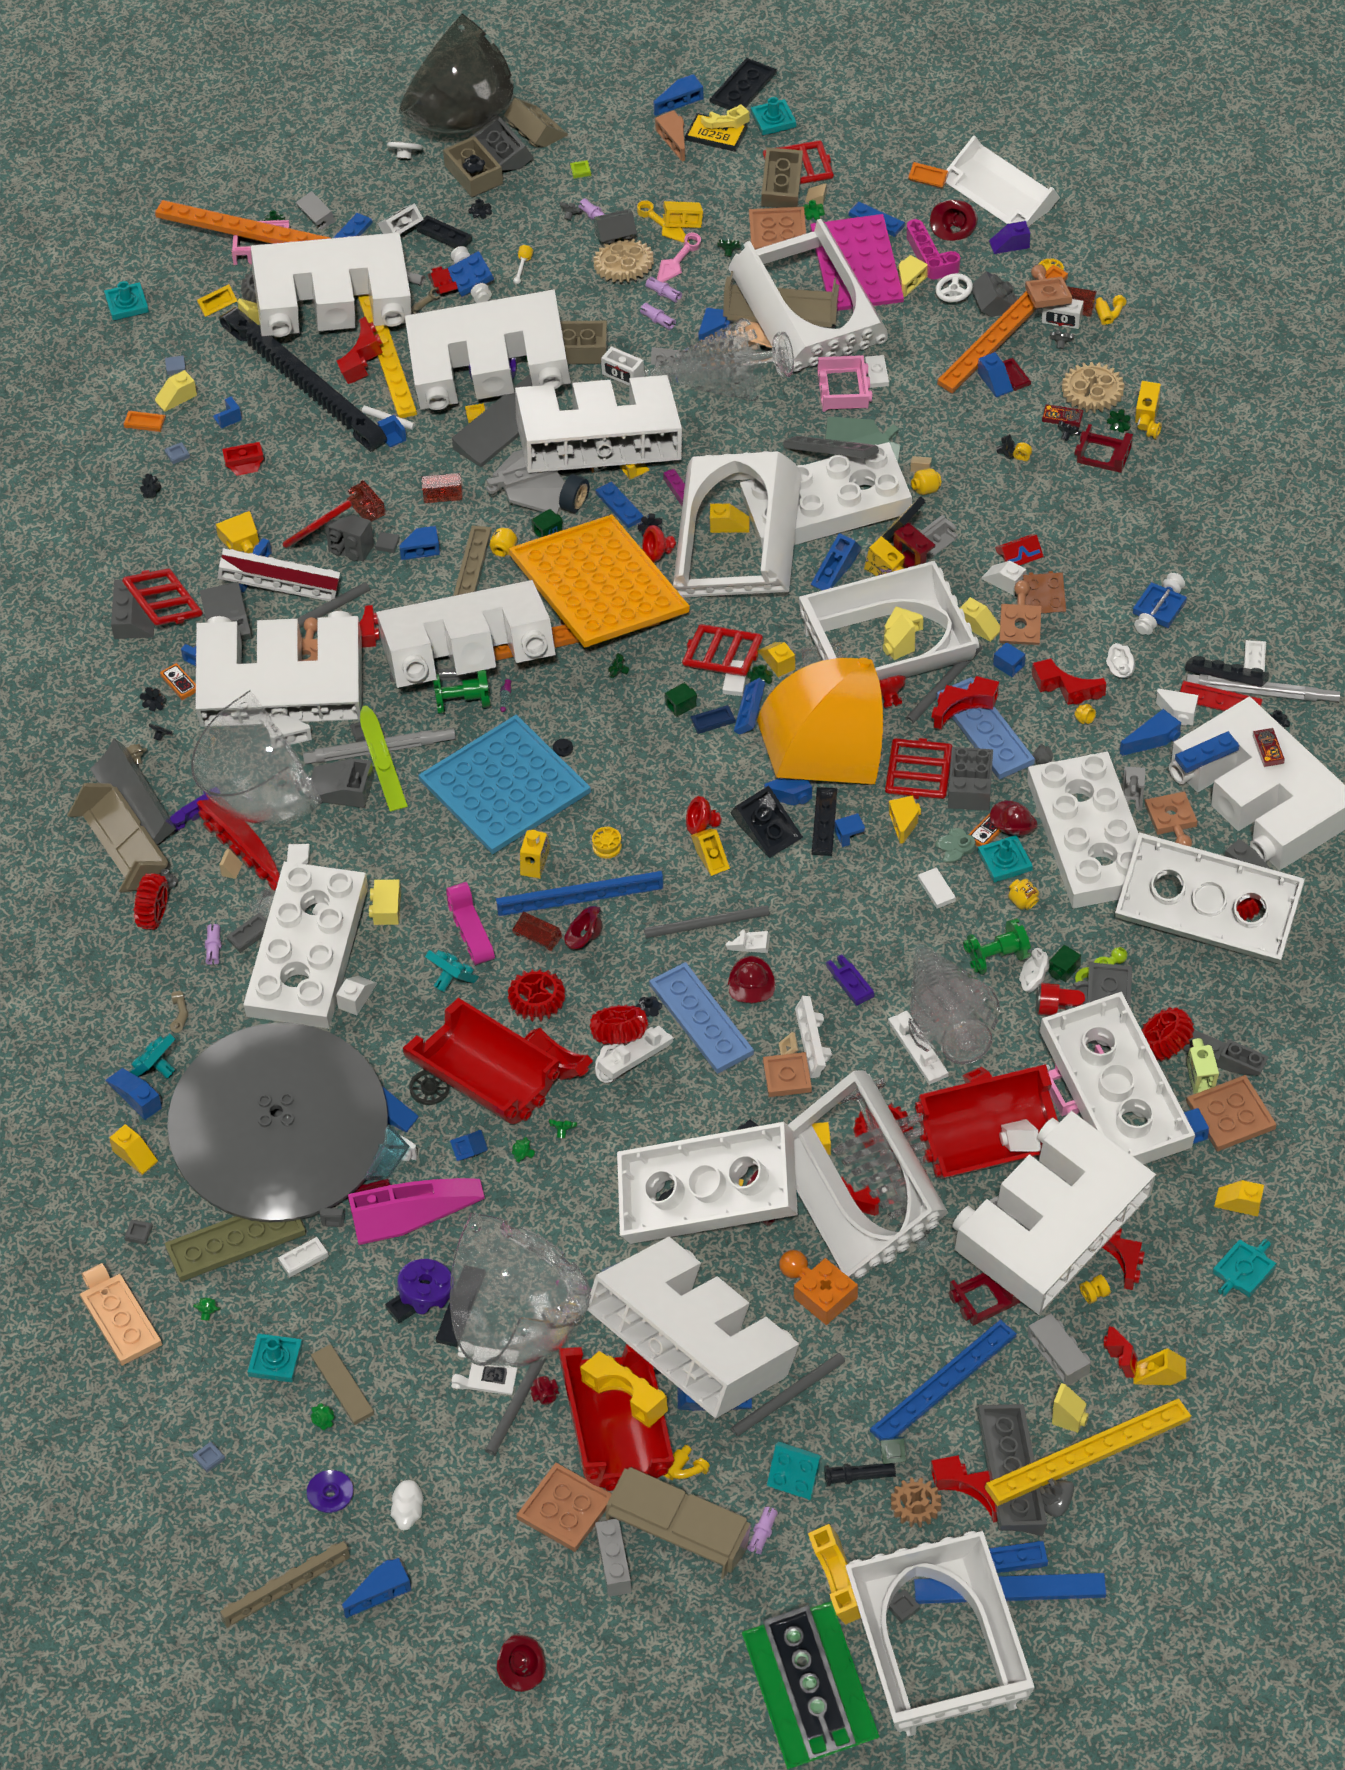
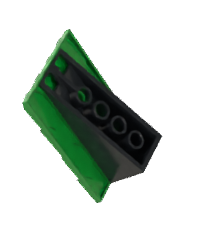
M832 1601L813 1608H809V1605L764 1620V1625L742 1632L787 1770L880 1738ZM800 1657H804L807 1660L804 1666H800L797 1663Z

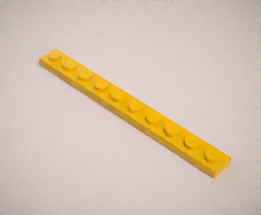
M369 294L357 295L364 317L366 316L369 323L373 322ZM375 326L377 332L374 334H378L383 343L380 345L383 353L377 355L397 416L400 418L415 416L417 411L388 326Z
M1178 1398L986 1483L985 1489L997 1506L1049 1484L1048 1480L1051 1478L1056 1481L1190 1421L1191 1414Z

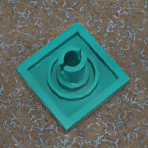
M770 97L768 103L751 107V114L762 136L796 127V120L785 99L778 100L777 97Z
M121 281L116 288L104 290L112 320L149 312L140 282L129 284L127 281Z
M1011 836L978 847V854L994 883L1033 871V865L1017 836Z
M429 950L425 958L443 969L433 985L443 992H446L453 977L475 983L479 978L478 975L473 973L474 968L465 963L461 964L458 962V958L447 952L446 954L441 950L437 952Z
M170 1033L165 1037L160 1035L144 1049L145 1052L141 1056L139 1055L131 1063L133 1068L129 1072L138 1077L151 1066H154L167 1079L175 1071V1068L162 1055L175 1041V1038Z
M258 1333L247 1371L248 1377L293 1383L303 1345L302 1339Z
M778 1441L774 1449L767 1486L811 1500L815 1490L822 1455Z

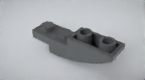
M1197 1030L1192 1033L1193 1037L1189 1039V1044L1183 1047L1185 1051L1189 1052L1191 1048L1190 1041L1200 1038L1203 1040L1204 1046H1212L1218 1068L1239 1074L1260 1075L1269 1057L1228 1039L1227 1043H1224Z

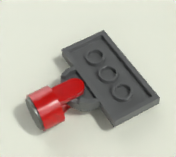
M1089 962L1088 981L1073 983L1070 989H1061L1059 984L1041 983L1037 989L1036 1012H1038V1015L1051 1016L1057 1014L1058 1009L1068 1010L1122 992L1130 1007L1132 966ZM1096 1040L1088 1042L1092 1044H1099Z

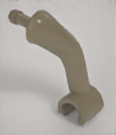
M432 288L428 296L411 307V314H417L416 312L430 301L437 300L440 295L435 297L432 294L437 288Z
M181 991L171 993L173 1004L177 1003L179 1008L178 1016L170 1024V1029L174 1033H178L183 1029L188 1017L184 996Z

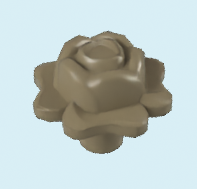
M133 744L127 747L136 765L142 763L141 756L147 751V748H141L140 744Z

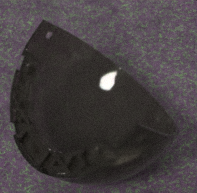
M462 13L440 38L418 69L403 96L399 113L417 126L436 133L461 134L481 128L497 117L512 99L514 85L510 82L512 75L509 66L495 43L491 44L485 37L486 33ZM459 25H463L465 29H459Z

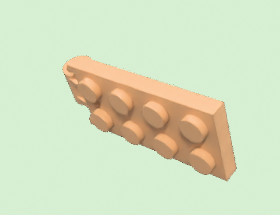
M103 1263L81 1273L89 1289L80 1293V1298L121 1366L162 1346L159 1336L121 1274L110 1278Z

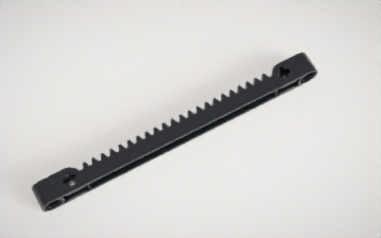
M234 307L219 317L222 327L237 340L247 341L248 346H252L253 351L257 350V354H261L262 358H266L267 362H271V366H275L276 370L280 369L281 374L284 373L286 378L289 377L290 382L294 381V385H298L300 390L303 389L304 394L308 393L309 398L313 397V401H317L319 406L322 405L323 410L327 409L328 414L332 413V417H336L338 422L341 421L342 426L346 425L347 430L354 429L353 437L370 452L387 441L384 431L295 355L271 335L261 336L260 326L240 309Z

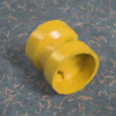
M1101 1274L1095 1276L1092 1281H1085L1079 1286L1080 1292L1088 1304H1092L1097 1301V1298H1104L1111 1293L1108 1282Z

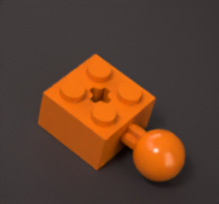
M798 1250L786 1251L781 1256L779 1261L781 1272L788 1278H800L794 1285V1299L825 1325H828L858 1298V1284L826 1258L811 1270L808 1268L806 1256Z

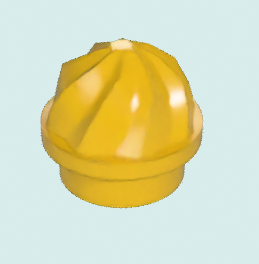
M1089 704L1079 705L1076 708L1075 716L1081 724H1090L1095 719L1096 711Z

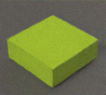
M588 160L570 163L573 179L591 176Z

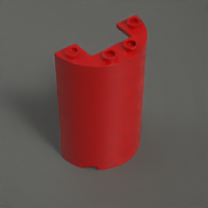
M459 997L445 1009V1024L423 1043V1038L416 1035L403 1047L404 1056L408 1060L510 1124H516L522 1120L527 1121L536 1107L540 1108L543 1106L546 1100L545 1096L560 1073V1070H558L559 1059Z
M1046 1064L919 1095L918 1102L915 1103L917 1115L920 1116L922 1128L919 1129V1137L921 1142H925L927 1148L925 1150V1157L928 1163L932 1162L936 1178L945 1179L1023 1160L1029 1154L1032 1157L1041 1154V1151H1010L1005 1145H1002L1000 1133L1002 1132L1001 1125L1027 1119L1038 1129L1039 1134L1042 1127L1051 1118L1058 1121L1049 1092L1052 1083Z
M626 1344L622 1357H613L614 1360L621 1366L629 1368L637 1377L644 1378L649 1385L658 1390L653 1365ZM582 1347L559 1348L562 1374L583 1474L586 1480L595 1486L605 1488L607 1491H614L624 1469H629L630 1467L656 1479L667 1474L674 1463V1457L664 1415L653 1425L647 1427L632 1416L631 1395L621 1390H607L598 1393L582 1382L580 1367L589 1360L582 1359Z

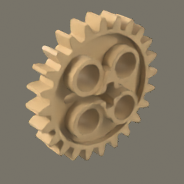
M618 239L616 243L611 242V245L604 244V248L599 247V252H595L596 256L593 257L594 269H596L597 274H600L601 278L605 277L606 280L612 278V282L619 279L620 283H622L623 279L629 282L630 278L637 280L636 276L643 277V273H649L648 269H652V264H654L651 247H647V243L642 244L641 240L635 242V239L631 241L625 239L622 242Z
M1090 362V366H1087L1085 363H1083V367L1076 365L1075 370L1070 368L1069 373H1065V378H1063L1062 382L1063 397H1067V403L1072 402V407L1078 405V409L1085 408L1086 412L1089 409H1092L1094 413L1096 409L1103 412L1104 407L1110 410L1111 405L1116 406L1117 401L1120 402L1121 396H1123V377H1119V372L1114 373V368L1108 370L1107 364L1104 367H1101L1100 363L1094 366L1093 362Z

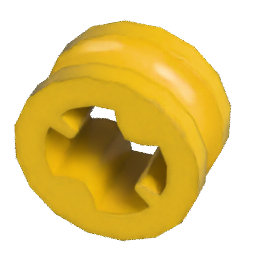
M1152 420L1148 426L1146 436H1153L1154 439H1157L1161 432L1162 423L1156 424Z
M1018 443L1013 456L1015 459L1028 461L1032 454V447L1027 443Z

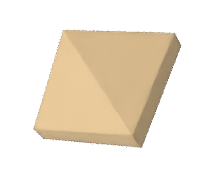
M791 1032L779 1042L781 1055L793 1054L799 1051L794 1032Z

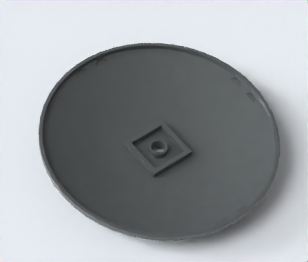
M269 1023L248 1027L218 1040L189 1065L178 1082L171 1099L167 1125L168 1139L176 1166L183 1178L208 1203L226 1213L248 1220L286 1222L319 1214L321 1208H332L346 1199L348 1194H352L360 1187L374 1169L381 1155L387 1134L388 1114L384 1091L378 1076L368 1061L353 1046L332 1033L316 1027L295 1023ZM274 1109L282 1110V1114L277 1117L272 1116L270 1113Z

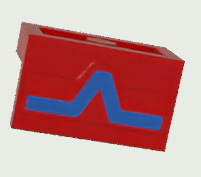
M1030 534L995 547L997 554H1003L1005 562L1012 561L1019 566L1044 557L1037 534Z

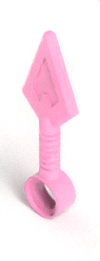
M691 232L685 236L684 247L674 259L661 260L657 276L658 281L663 283L682 273L680 267L682 259L689 251H696L700 247L701 238L697 233ZM694 239L697 241V244L691 245L688 243V240Z

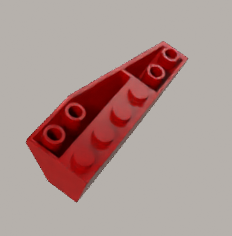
M221 799L199 800L197 802L200 810L198 814L204 820L203 826L210 833L212 831L215 832L219 842L223 845L227 843L229 849L236 856L240 855L242 857L243 863L248 868L253 867L255 869L256 875L261 880L266 879L269 881L268 885L275 892L280 875L272 857L258 835Z

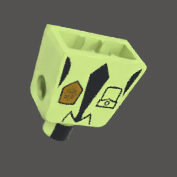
M1200 1038L1190 1041L1191 1048L1187 1057L1193 1094L1215 1087L1219 1075L1212 1046H1204L1203 1040Z

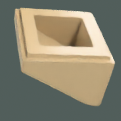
M827 184L809 188L805 202L809 203L810 200H815L816 204L821 203L823 205L827 193Z
M912 456L910 472L931 468L932 458Z
M230 849L225 851L219 865L222 876L236 879L243 863Z

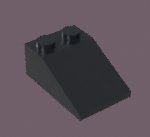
M770 786L736 805L730 812L739 827L768 858L773 857L803 838Z

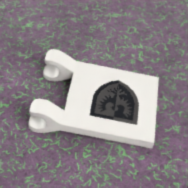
M466 1343L459 1344L458 1356L473 1358L469 1379L462 1375H453L452 1388L512 1395L520 1355L475 1348Z

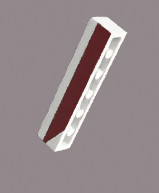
M223 548L217 579L231 582L238 581L241 584L331 601L336 596L340 572Z

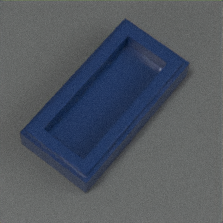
M729 705L690 716L697 734L736 723Z

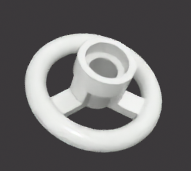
M387 143L388 148L397 149V158L411 159V150L418 151L423 148L422 145L414 143Z
M950 274L943 277L937 283L936 294L945 302H958L969 296L973 284L966 275ZM959 279L966 282L967 289L959 286ZM952 280V284L949 287L941 290L947 281Z

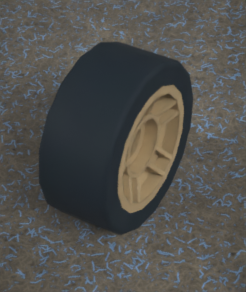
M575 474L570 475L560 492V508L574 514L577 513L588 497L589 481Z

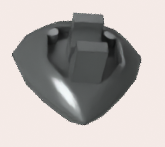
M1051 1478L1048 1480L1049 1484L1041 1486L1039 1489L1042 1494L1045 1512L1056 1518L1061 1517L1069 1508L1074 1493V1484L1066 1480L1055 1481Z

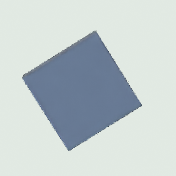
M184 355L165 358L167 375L178 374L183 370L186 371Z
M182 442L164 449L172 464L190 458V454Z
M212 1442L193 1454V1458L206 1473L225 1460V1456Z

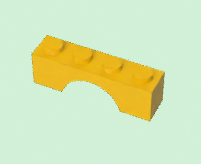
M598 1351L580 1367L582 1382L596 1392L621 1390L631 1395L632 1416L647 1427L653 1425L668 1411L667 1397L663 1391L649 1385L644 1378L634 1375L629 1368L618 1364L613 1357Z
M827 1524L808 1533L829 1582L831 1590L829 1595L836 1615L846 1625L860 1619L861 1616L845 1565H848V1561L839 1536L831 1525Z

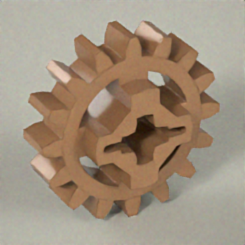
M912 1477L908 1484L903 1480L901 1481V1487L895 1486L894 1493L891 1494V1510H894V1517L901 1516L902 1524L909 1521V1527H912L914 1523L922 1527V1522L924 1521L929 1525L931 1524V1517L937 1519V1511H941V1495H938V1488L934 1487L931 1489V1481L924 1484L923 1478L915 1482ZM900 1501H903V1504H905V1508L902 1507Z

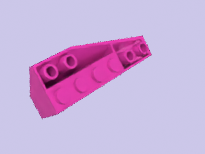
M474 1178L414 1181L348 1194L358 1245L403 1236L485 1199L480 1179Z

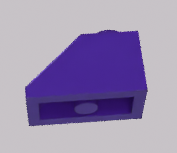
M1026 221L1009 223L989 240L993 254L1030 248V231Z

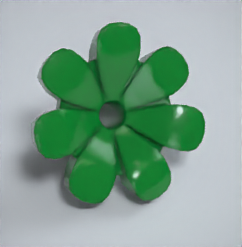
M810 200L809 205H803L807 220H811L812 217L818 220L820 216L825 215L823 205L821 203L816 205L815 200Z
M549 1119L550 1126L558 1129L557 1138L565 1139L566 1130L577 1126V1122Z

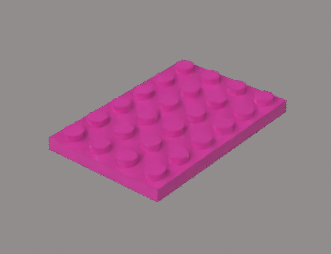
M883 214L824 222L872 305L878 306L904 302ZM816 223L810 224L811 232L815 230ZM824 247L815 248L825 291L832 292L834 278H836V284L839 285L837 311L853 309L850 293Z

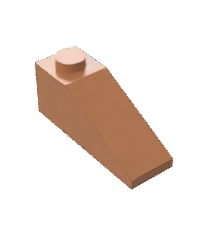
M673 110L655 118V130L683 162L685 161L684 121Z

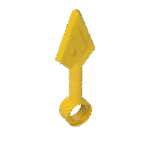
M645 200L638 203L637 214L640 217H650L662 227V236L684 243L686 234L682 227H665L663 218L654 212L652 202ZM642 208H648V209H650V210H649V211H642L641 209H642Z

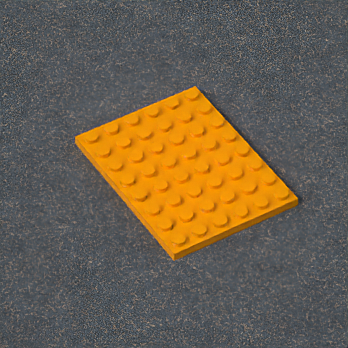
M613 514L509 548V555L529 580H533L537 590L584 648L688 613L690 610L689 604Z

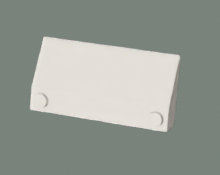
M974 135L947 168L949 174L945 183L1006 224L1026 221L1029 226L1049 212L1060 198L1054 188L1050 187L1047 189L984 147Z

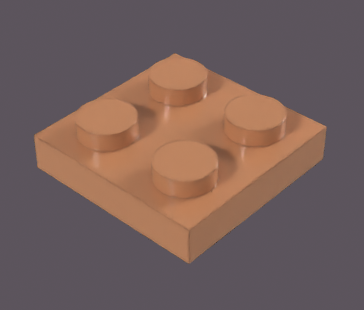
M806 1052L763 1057L768 1097L812 1092Z

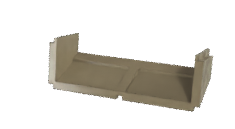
M731 271L730 277L726 278L724 287L723 317H727V320L758 322L738 285H733V271ZM834 278L832 292L777 288L788 307L800 318L820 327L831 328L832 324L836 325L839 285L836 284V278Z
M84 783L67 816H83L125 877L118 891L133 892L137 890L139 882L146 873L159 874L162 869L167 867L168 861L145 827L140 825V820L117 787L109 783Z
M631 1467L624 1469L606 1506L605 1517L607 1520L618 1519L722 1565L721 1579H724L728 1572L732 1573L748 1548L751 1523L747 1522L745 1517L693 1494L687 1495L685 1491Z

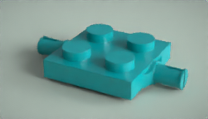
M1239 1239L1213 1268V1274L1225 1282L1218 1289L1220 1295L1225 1297L1234 1288L1250 1298L1275 1270L1277 1263L1269 1259L1264 1253L1271 1246L1267 1239H1263L1257 1247L1248 1245Z

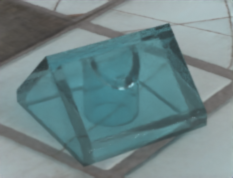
M390 1125L384 1131V1145H378L379 1149L372 1158L374 1162L364 1176L366 1180L389 1179L410 1148Z

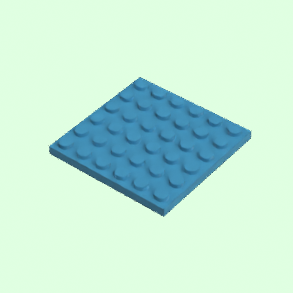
M514 715L418 775L419 781L492 855L526 834L527 830L534 829L591 793V787L517 715Z

